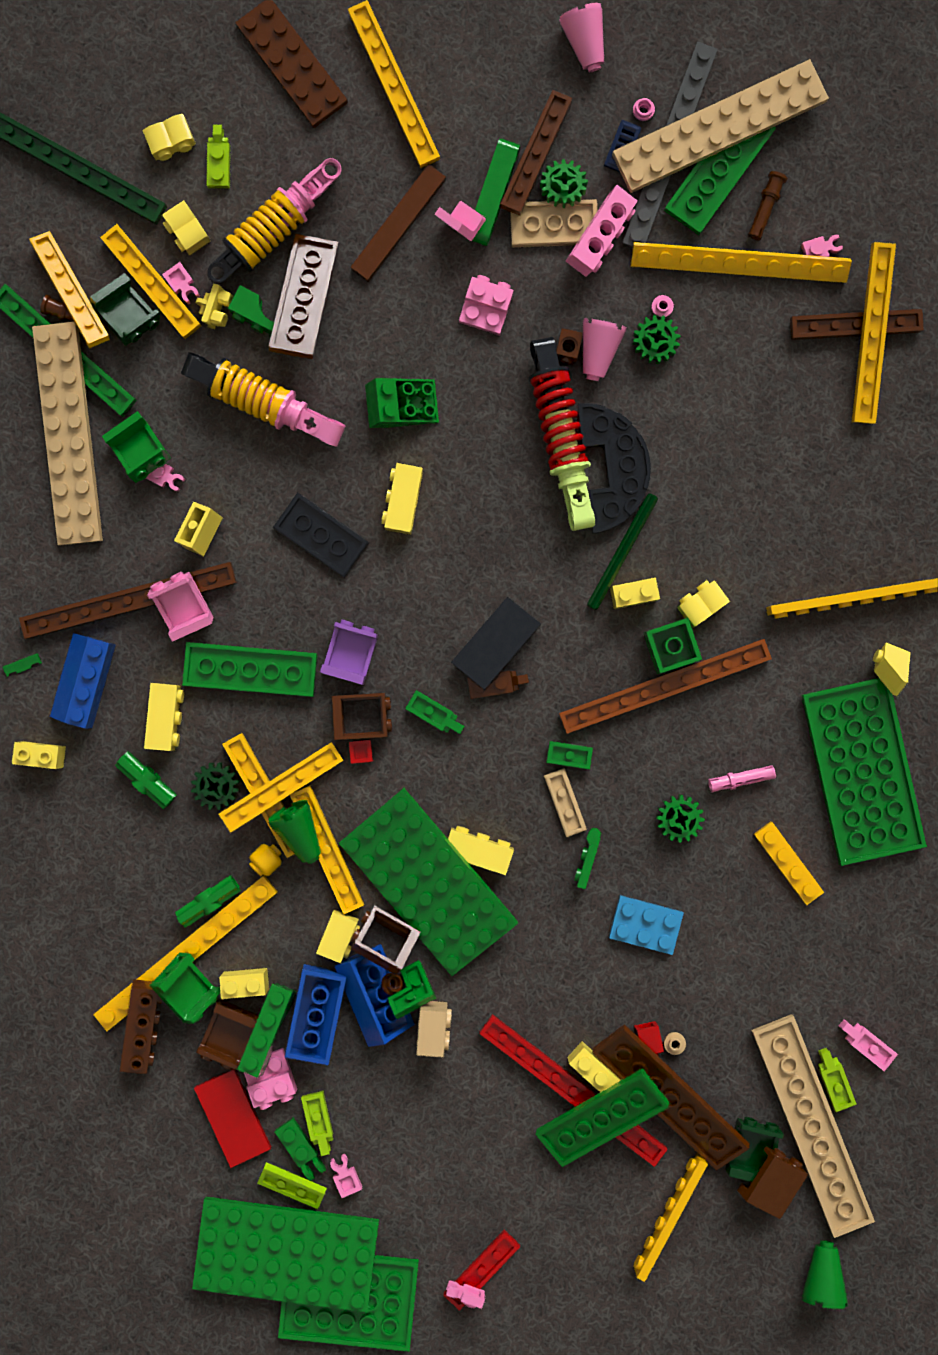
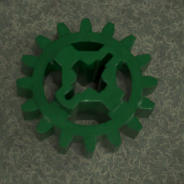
M209 763V769L202 766L200 767L202 773L195 772L194 775L198 779L191 781L192 784L196 785V788L192 789L191 792H197L198 795L194 799L195 801L202 800L200 806L203 807L209 804L208 808L212 810L216 805L217 809L220 810L222 809V803L227 807L230 805L229 799L236 800L233 793L239 792L240 789L236 788L235 784H238L240 781L233 779L237 773H229L230 766H226L223 769L222 763H218L216 767L214 763ZM212 772H220L224 776L216 777ZM203 779L205 780L204 789H202V781H203ZM218 782L219 786L217 789L212 790L213 783ZM227 783H229L228 794L225 791ZM212 795V796H215L216 799H219V800H218V801H214V800H211V799L207 798V796Z

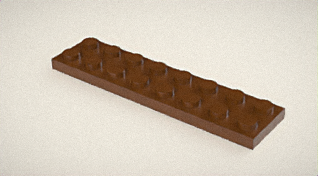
M625 1024L593 1047L592 1053L621 1080L642 1068L669 1101V1108L657 1115L716 1171L749 1149V1142Z

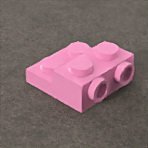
M478 275L477 278L472 277L459 323L500 336L514 290L510 289L511 286L505 282H498V285L490 283V279L483 275Z
M284 1048L271 1052L272 1055L263 1076L256 1078L244 1072L253 1108L260 1107V1110L271 1107L273 1101L280 1099L283 1103L294 1098L293 1094H296L297 1086L288 1060L285 1058Z

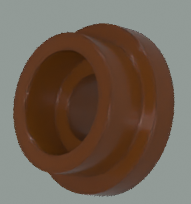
M387 973L383 976L381 985L387 995H394L401 990L403 983L399 975Z

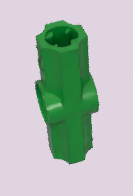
M129 751L115 764L117 769L132 781V785L139 792L148 795L162 809H165L176 798L177 794L160 780L159 774H154L155 771L152 768L142 764Z
M230 875L214 887H209L194 897V900L175 912L178 921L186 928L202 916L212 913L222 906L223 902L241 891L239 884Z

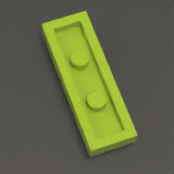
M267 1162L257 1183L316 1209L319 1208L327 1189Z

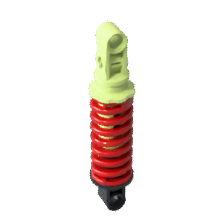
M553 337L530 341V352L536 373L530 375L528 379L531 385L534 386L533 396L538 399L536 407L541 410L538 413V418L544 421L541 424V430L546 432L543 440L549 444L546 447V453L552 455L548 460L550 475L558 476L559 478L558 487L563 490L571 530L576 531L594 527L595 516L591 508L586 485L589 480L585 476L584 470L590 467L591 464L585 453L580 454V452L586 450V446L578 445V441L583 439L582 433L576 434L575 432L576 429L581 427L580 422H573V418L578 416V412L576 410H567V408L574 406L576 402L574 399L565 400L564 398L571 395L573 389L570 387L563 388L562 386L570 382L569 367L559 366L556 343ZM576 495V497H580L581 500L578 501V499H574L573 496Z

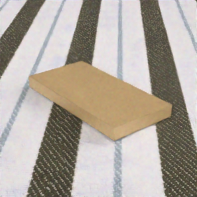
M597 199L581 200V202L575 200L573 207L566 203L565 208L562 207L561 203L554 207V201L549 203L547 201L526 202L520 216L510 212L512 248L576 245L597 213Z

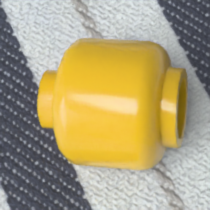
M261 844L250 855L249 859L251 862L249 866L260 877L262 875L270 876L282 864L279 857L282 853L273 844L270 847L267 844Z

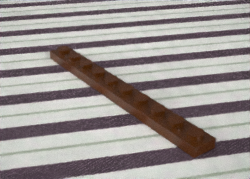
M231 562L190 572L200 593L237 584ZM167 578L159 581L165 583L167 581H170L171 579ZM159 581L20 617L19 621L24 639L155 606L153 599H149L147 594L151 589L150 586Z

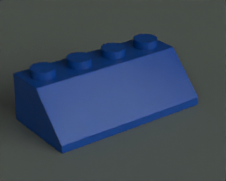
M73 633L50 717L81 728H93L116 644Z
M381 944L371 948L386 957ZM359 954L348 957L335 965L337 973L346 976L344 990L368 1047L384 1045L415 1025L410 1013L399 1019L393 1014L388 1001V997L392 995H387L381 985L383 976L391 972Z
M303 965L285 1058L329 1065L346 976L326 968Z

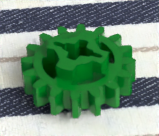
M562 159L561 164L554 161L553 168L547 165L546 172H542L540 188H543L542 196L547 195L548 203L553 200L554 207H557L559 203L562 204L563 208L566 207V203L573 207L575 200L581 202L582 195L586 194L588 180L585 179L586 172H580V165L574 167V161L572 160L569 164H566L565 159Z
M653 315L651 321L646 317L644 324L639 323L637 325L638 330H635L633 336L637 338L633 340L632 344L638 345L635 353H642L641 360L648 357V363L655 359L656 363L659 364L661 358L667 362L669 355H675L676 351L674 349H678L680 345L676 341L681 336L680 334H675L678 326L671 327L673 320L665 322V316L657 320L656 315ZM656 326V328H654L653 330L645 331L650 327ZM655 336H658V337H659V338H658V340H659L658 343H655V342H654V340H655L654 337H655ZM643 343H646V345L648 346L649 350L646 349V347L644 346ZM661 348H668L667 350L661 353H657V351Z
M680 794L678 800L674 796H670L671 802L664 800L663 804L665 807H658V810L662 813L656 816V819L661 820L657 827L664 828L661 834L665 836L669 833L668 839L671 841L676 837L679 843L682 842V838L689 842L691 834L695 837L698 836L695 832L696 829H703L699 825V822L705 821L704 818L699 817L703 810L696 809L699 803L695 801L691 804L692 798L689 796L686 800ZM680 804L689 806L691 810H682ZM671 808L672 812L670 814V817L666 818L667 812ZM678 812L681 815L685 816V818L682 819V825L678 821H675V819L678 818ZM694 819L693 825L689 829V824ZM669 827H678L680 833L671 831Z

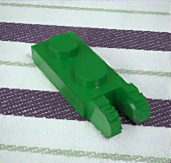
M597 827L591 828L588 832L587 841L589 847H584L580 859L584 860L582 869H577L574 881L578 882L577 887L586 889L600 842L601 831Z
M294 1117L275 1129V1134L297 1166L301 1167L303 1174L309 1181L315 1178L313 1171L307 1165V1162L310 1160L313 1161V1164L321 1174L326 1171L325 1165L318 1156V1152Z

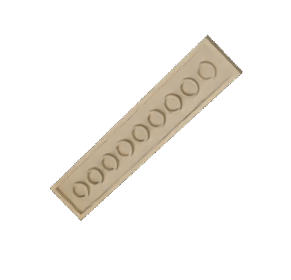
M809 59L614 150L612 155L630 193H633L828 101L829 97Z
M75 321L33 326L57 544L62 546L103 541L79 329Z
M791 1014L751 1030L832 1236L836 1238L874 1223L875 1220L794 1016Z

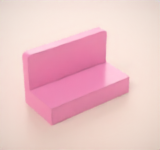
M462 201L458 203L451 215L440 207L435 213L437 217L470 241L473 240L486 220L485 217Z

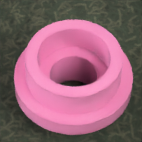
M642 98L635 102L633 114L636 119L647 121L654 115L655 107L651 100ZM640 108H646L647 113L640 112Z
M664 295L656 297L652 303V312L660 318L662 316L668 317L674 308L673 301ZM665 303L667 308L661 309L659 304Z

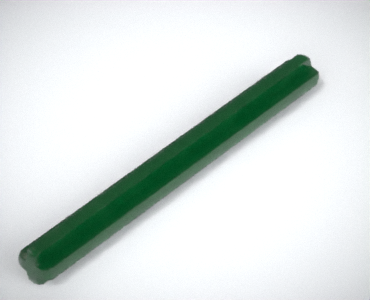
M649 493L643 501L587 603V606L591 609L597 610L658 501V497Z

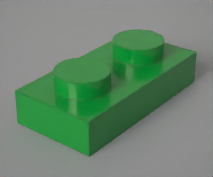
M549 741L546 763L590 769L593 748Z

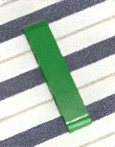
M501 138L498 140L475 211L485 217L486 220L473 238V242L485 246L489 244V239L500 211V203L506 193L510 181L509 178H511L516 158L520 151L521 145Z

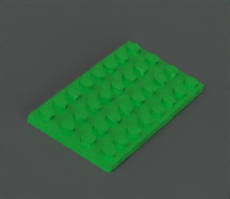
M876 678L801 695L839 865L844 866L927 847L893 694L881 679Z
M405 788L400 790L339 842L340 846L403 920L411 927L420 931L418 936L451 976L518 924L516 918Z
M205 1197L192 1289L368 1313L379 1219Z

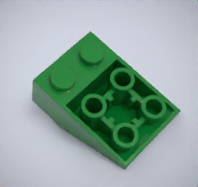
M375 378L365 384L369 428H391L439 423L435 379Z

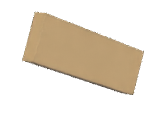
M565 768L544 775L566 837L587 830Z

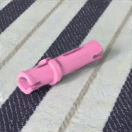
M773 765L734 774L730 772L722 777L708 779V785L711 793L724 789L734 790L742 785L775 779L776 773Z

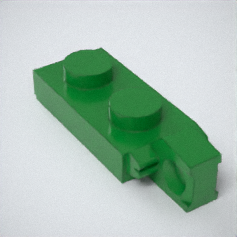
M417 690L405 708L447 733L452 729L461 734L465 727L455 721L458 716L454 712Z

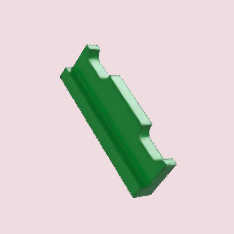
M35 653L7 664L2 668L8 677L12 672L20 673L32 668L33 664H41L42 662L39 654Z

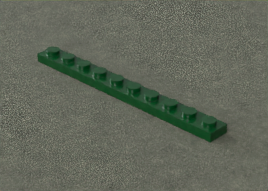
M0 112L1 140L155 225L158 224L167 208L166 203Z

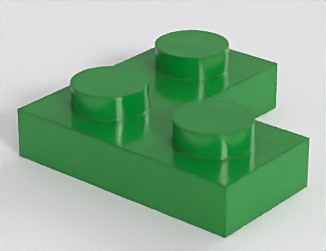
M420 960L401 969V974L407 988L388 997L393 1014L397 1019L436 999Z

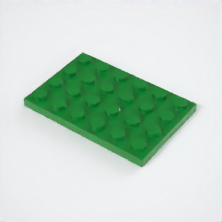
M375 1255L368 1313L282 1301L278 1338L410 1352L419 1259Z

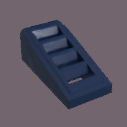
M621 120L604 163L605 167L620 172L615 160L611 159L612 153L615 148L627 145L619 142V139L628 143L637 140L641 132L640 126Z

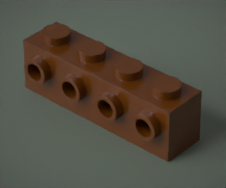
M133 979L120 1072L147 1074L148 1066H153L155 1053L150 1051L151 1045L156 1046L158 1033L153 1032L154 1024L159 1025L160 1011H156L157 1004H162V999L150 987L153 981Z

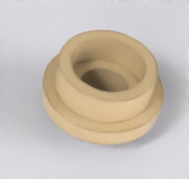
M672 1032L665 1037L664 1047L668 1053L678 1055L685 1050L686 1040L680 1033ZM673 1041L679 1042L677 1047L671 1046Z

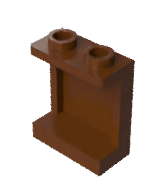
M220 999L214 1008V1014L196 1053L200 1054V1057L204 1060H214L221 1063L220 1065L225 1069L237 1070L259 1015Z
M765 1146L764 1151L768 1157L750 1186L741 1183L737 1191L746 1202L781 1219L808 1174L802 1168L803 1164L796 1158L791 1157L789 1159L778 1148L772 1150Z

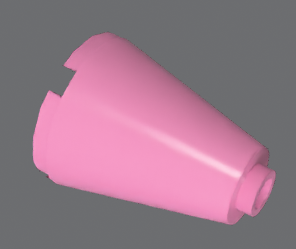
M586 4L583 9L578 10L577 7L561 15L560 24L584 70L588 69V72L601 69V64L604 63L601 4Z
M584 318L583 374H587L586 379L599 381L600 377H605L627 327L622 326L620 330L617 329L618 327H616L617 324L596 319H592V322L588 323V318Z

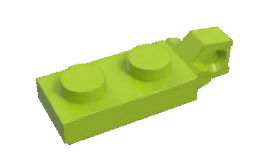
M213 125V137H208V188H230L229 139L224 138L222 125Z
M827 1048L818 1050L822 1063L818 1064L819 1072L834 1111L839 1112L855 1106L856 1101L842 1064L838 1061L837 1057L832 1059L831 1053Z
M324 1091L303 1095L301 1100L310 1139L314 1145H319L321 1156L328 1155L331 1151L329 1141H333V1130Z

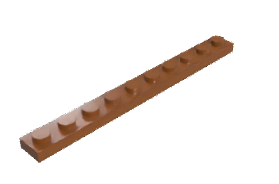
M761 639L560 712L559 715L565 732L568 734L766 662L772 658L765 639Z

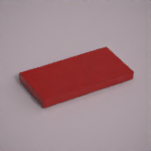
M236 1069L224 1072L194 1087L230 1168L271 1149L270 1142Z

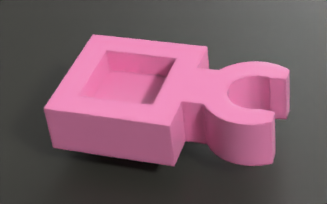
M839 235L831 236L826 242L824 237L821 236L801 244L803 254L811 256L830 257L829 252L835 254L843 249L842 246L834 247L832 244L833 241L839 239Z
M180 262L162 274L176 294L182 291V298L187 304L191 303L188 299L189 293H194L197 298L200 297L197 289L189 286L194 281Z
M167 464L157 468L146 477V479L163 488L168 483L171 489L178 492L180 489L174 485L175 480L185 481V478L180 474L172 475L174 468Z
M342 1154L343 1164H336L334 1158L331 1159L330 1164L331 1168L338 1172L333 1176L341 1198H344L362 1190V1184L354 1166L348 1169V1158L345 1154Z
M449 1280L446 1288L447 1296L460 1298L461 1302L467 1307L482 1309L485 1301L484 1290L467 1284L461 1286Z

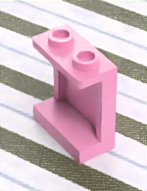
M179 572L171 576L170 581L165 583L159 581L150 586L151 589L147 594L149 599H153L168 626V635L172 641L212 624L214 618L190 572L185 574Z

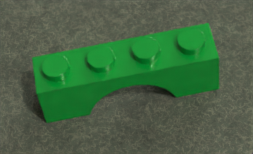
M240 285L228 307L232 314L231 317L242 324L246 321L251 324L253 330L261 334L263 331L272 334L274 322L263 315L260 295Z
M278 983L271 985L237 1070L256 1078L263 1076L272 1055L275 1037L290 1010L297 991Z

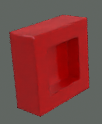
M371 740L349 742L351 764L373 762Z

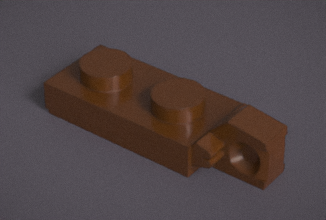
M504 671L484 691L470 678H467L471 699L519 690V684L529 683L528 674L516 676V671Z

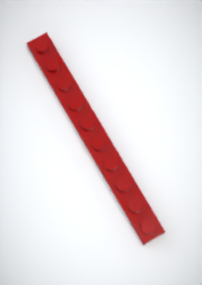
M493 1014L479 1031L480 1035L575 1107L597 1095L592 1089ZM639 1125L616 1137L654 1167L668 1150L663 1143Z

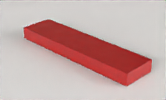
M503 1230L454 1282L461 1286L467 1284L481 1289L520 1248V1244L507 1231ZM446 1290L444 1296L460 1311L465 1304L461 1302L460 1298L447 1296Z

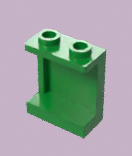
M138 411L102 436L126 470V474L135 483L144 480L148 474L164 466L171 459L148 422Z
M179 952L150 984V987L182 1022L193 1024L203 1017V1012L208 1006L217 1001L221 991L219 987L213 986L192 963L195 959L190 953Z

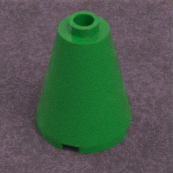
M300 800L291 803L293 807L288 809L283 807L269 817L268 823L301 862L311 864L319 859L318 855H320L321 849L310 805L307 800Z
M820 1241V1244H816L802 1293V1301L811 1305H815L816 1302L822 1304L824 1308L844 1309L845 1306L847 1307L848 1301L839 1250L837 1247H834L833 1242Z

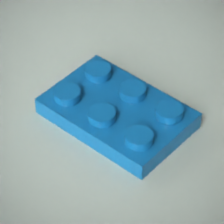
M619 895L609 938L673 955L684 912Z

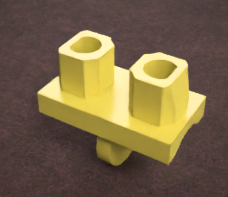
M213 283L211 292H206L204 299L197 298L195 302L201 306L199 314L203 315L201 321L212 329H215L216 326L225 327L228 316L221 312L222 306L229 307L234 296L225 291L220 285Z

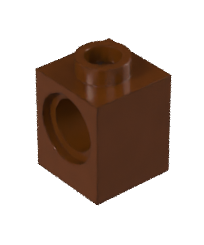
M561 329L557 346L559 363L564 365L576 364L583 335L582 332ZM563 345H572L574 351L565 352L563 350Z

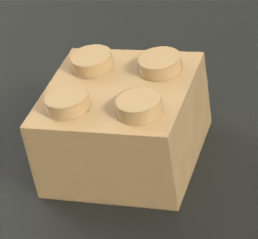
M431 1001L420 1007L417 1055L444 1057V1050H449L450 1031H446V1028H450L451 1009H447L448 1002Z

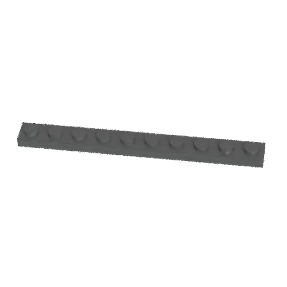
M697 41L666 126L694 113L717 48ZM671 175L642 189L635 208L636 211L632 216L622 243L623 246L633 249V242L646 243Z

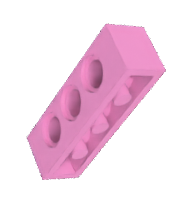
M616 185L598 209L565 262L585 277L592 271L596 273L603 263L600 260L603 254L606 256L614 246L611 243L614 237L618 238L625 228L622 226L624 221H629L636 210L633 207L637 200ZM611 212L615 213L617 218H614ZM600 229L605 231L606 236L600 232ZM589 246L594 248L595 253L590 251Z

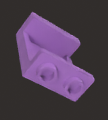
M341 619L340 623L335 622L334 624L335 628L320 673L364 685L378 634L374 633L375 629L366 626H362L361 629L354 628V623Z

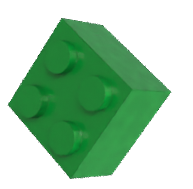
M689 618L643 633L656 674L702 660Z

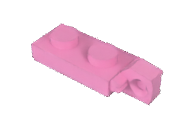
M844 1019L840 1023L839 1027L848 1033L845 1037L849 1041L848 1043L885 1072L898 1054L858 1023L854 1027Z

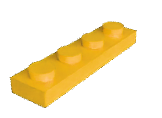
M770 821L753 834L805 905H808L824 893L773 822Z

